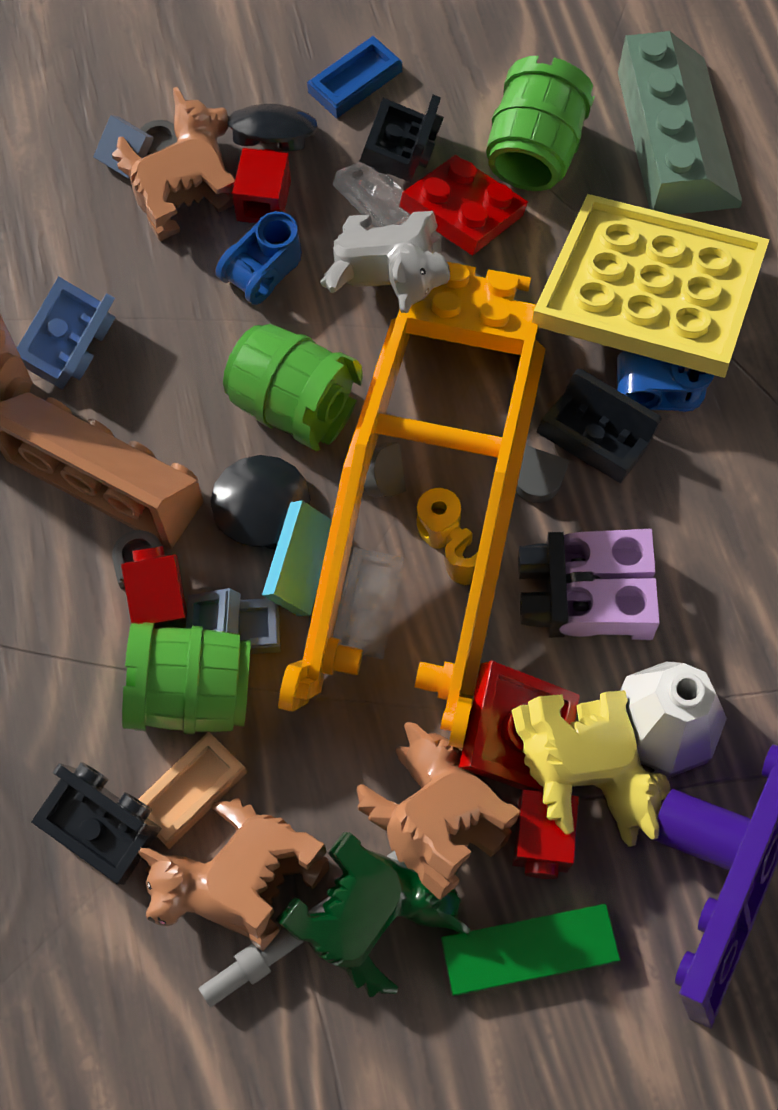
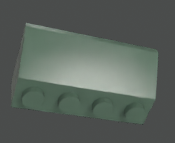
M670 31L626 35L618 68V77L649 209L676 215L741 208L742 198L705 58Z

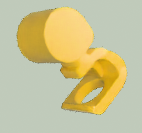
M430 489L422 494L417 503L416 524L418 533L432 548L440 549L446 545L444 562L448 575L456 583L469 585L472 583L478 552L470 558L463 557L466 547L472 543L473 533L468 528L463 530L460 528V500L455 493L448 489Z

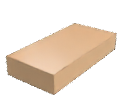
M207 732L139 798L140 801L152 809L148 819L162 828L156 837L168 849L212 808L214 802L219 801L247 773L246 768L210 732Z

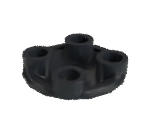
M281 104L252 105L236 110L228 116V126L233 130V142L240 146H255L260 141L276 142L280 149L298 151L305 148V138L310 137L318 128L317 120L309 113Z
M257 455L242 458L223 471L214 484L210 503L215 525L226 536L242 545L265 546L269 549H276L290 503L304 501L310 505L311 498L307 481L295 466L279 457Z

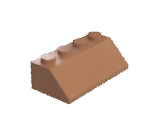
M27 392L0 402V451L6 461L135 530H144L154 534L161 544L170 549L174 547L204 502L198 478L191 470L178 463H172L169 466L159 461L151 450L139 442L130 441L127 444L117 439L109 428L97 420L89 419L85 422L75 417L66 405L54 398L48 397L45 401Z

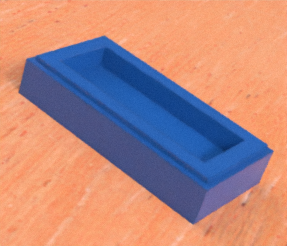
M372 36L307 82L308 93L337 119L402 72V61L376 37Z

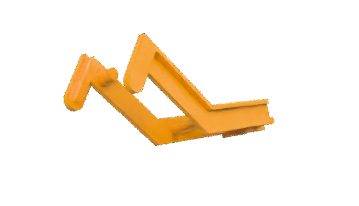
M447 262L450 269L448 283L432 288L427 297L411 305L408 313H401L399 310L398 316L391 320L343 465L303 660L287 666L280 689L278 707L279 709L294 712L308 704L310 698L321 693L325 674L333 676L335 671L358 675L363 649L341 645V639L334 638L333 633L366 475L379 434L496 457L498 459L455 663L445 661L444 666L420 661L415 681V688L437 692V698L447 700L440 729L451 731L448 746L463 748L546 349L536 340L538 324L532 322L533 312L537 304L515 300L517 290L529 292L531 277L488 269L486 278L475 276L477 267ZM410 334L521 355L503 437L386 414Z

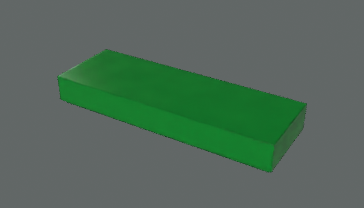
M606 904L470 931L468 934L459 933L441 937L452 997L620 961Z

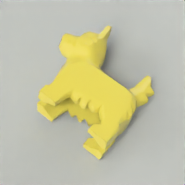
M625 690L604 692L600 694V700L576 705L579 722L575 721L571 722V724L567 723L560 715V710L564 705L562 695L539 696L528 701V705H520L511 711L516 732L524 743V762L530 768V775L543 787V803L548 805L547 818L554 820L555 824L565 834L572 833L574 831L571 807L572 787L595 785L602 790L606 797L608 807L617 822L622 840L631 847L636 845L639 827L649 838L658 839L659 824L657 817L662 807V800L670 792V783L662 773L646 772L641 766L634 730L626 712L628 700Z

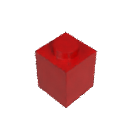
M242 148L232 191L237 221L257 224L260 218L267 213L275 211L285 213L291 184L288 153L276 152L271 149Z
M163 546L132 551L134 561L121 564L131 623H157L185 618L187 616V608L177 554L165 556Z
M523 789L518 801L520 814L516 822L512 866L525 867L526 876L539 879H557L559 872L567 873L574 864L579 796L571 795L574 831L570 834H565L555 824L554 820L547 818L548 805L543 803V792Z

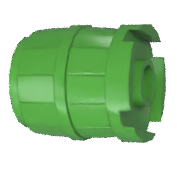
M527 56L517 60L509 68L504 83V96L492 117V128L486 148L488 165L498 178L520 189L543 191L551 189L564 178L574 154L578 151L583 124L589 117L595 96L592 97L591 95L593 89L591 79L578 67L558 58L553 59L552 65L537 63L539 56Z
M266 324L263 326H253L238 340L224 370L223 387L225 394L229 396L233 405L256 418L261 424L293 435L294 439L300 444L314 451L321 450L318 445L320 441L327 445L331 444L345 427L357 402L356 399L349 397L352 384L354 382L361 386L363 372L362 365L358 360L342 352L332 353L328 349L316 344L310 337L304 334H295L286 329Z
M131 623L125 667H127L126 686H123V729L146 731L148 726L183 731L184 734H195V732L233 731L234 726L244 727L251 640H240V634L203 629V626H192V628H155L154 623Z

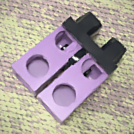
M652 529L576 532L564 535V532H548L545 544L519 547V579H546L547 592H521V625L548 627L549 638L565 637V635L577 637L631 635V640L653 639L659 625L656 578H653L655 574Z

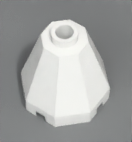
M666 661L625 678L620 691L625 690L628 700L626 712L634 730L641 765L654 769L653 773H662L668 779L707 764L712 759L727 718L706 672L685 663Z

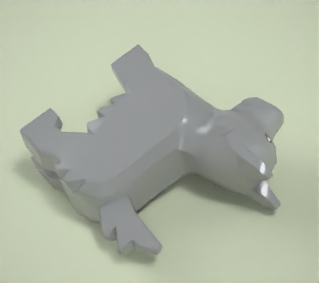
M413 212L402 225L374 227L370 230L365 229L372 223L370 215L349 216L342 227L343 233L334 241V264L320 281L321 285L327 288L330 293L336 292L345 283L356 287L392 285L399 300L401 313H408L411 305L423 300L429 295L432 288L446 284L450 279L449 265L444 255H441L440 237H431V234L438 226L434 212Z

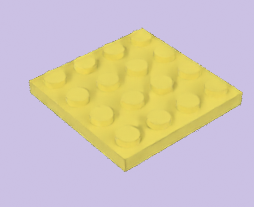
M587 194L534 309L532 322L538 324L539 328L725 378L770 239Z

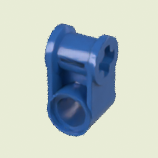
M277 211L267 213L261 217L248 233L236 244L228 248L221 256L216 267L217 278L225 283L231 282L245 293L246 300L252 305L262 303L272 293L275 286L291 270L297 267L301 261L302 251L296 221L291 215ZM277 241H285V242L282 243V244H278V245H277V244H273L274 242H277Z
M627 351L621 352L617 357L618 391L650 410L693 411L703 403L706 396V388L714 378L712 374L690 368L688 371H685L683 366ZM692 392L690 398L686 400L687 393Z

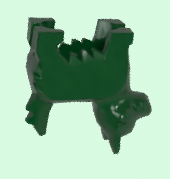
M350 832L342 833L328 851L329 856L341 868L343 875L334 879L336 886L327 891L331 898L322 905L325 912L308 913V906L300 899L293 897L276 918V922L294 938L307 941L320 959L346 970L356 988L359 989L364 985L368 996L371 998L378 992L380 994H396L398 991V986L385 976L368 956L396 917L401 916L425 927H446L468 934L471 930L457 917L461 899L455 888L439 900L421 883L418 873L413 869H408L403 862L364 848L361 845V841Z

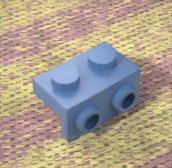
M58 276L17 347L26 369L60 389L64 388L71 376L80 380L94 357L93 354L86 351L93 337L102 341L115 319V316L108 312L115 298L106 293L102 301H99Z

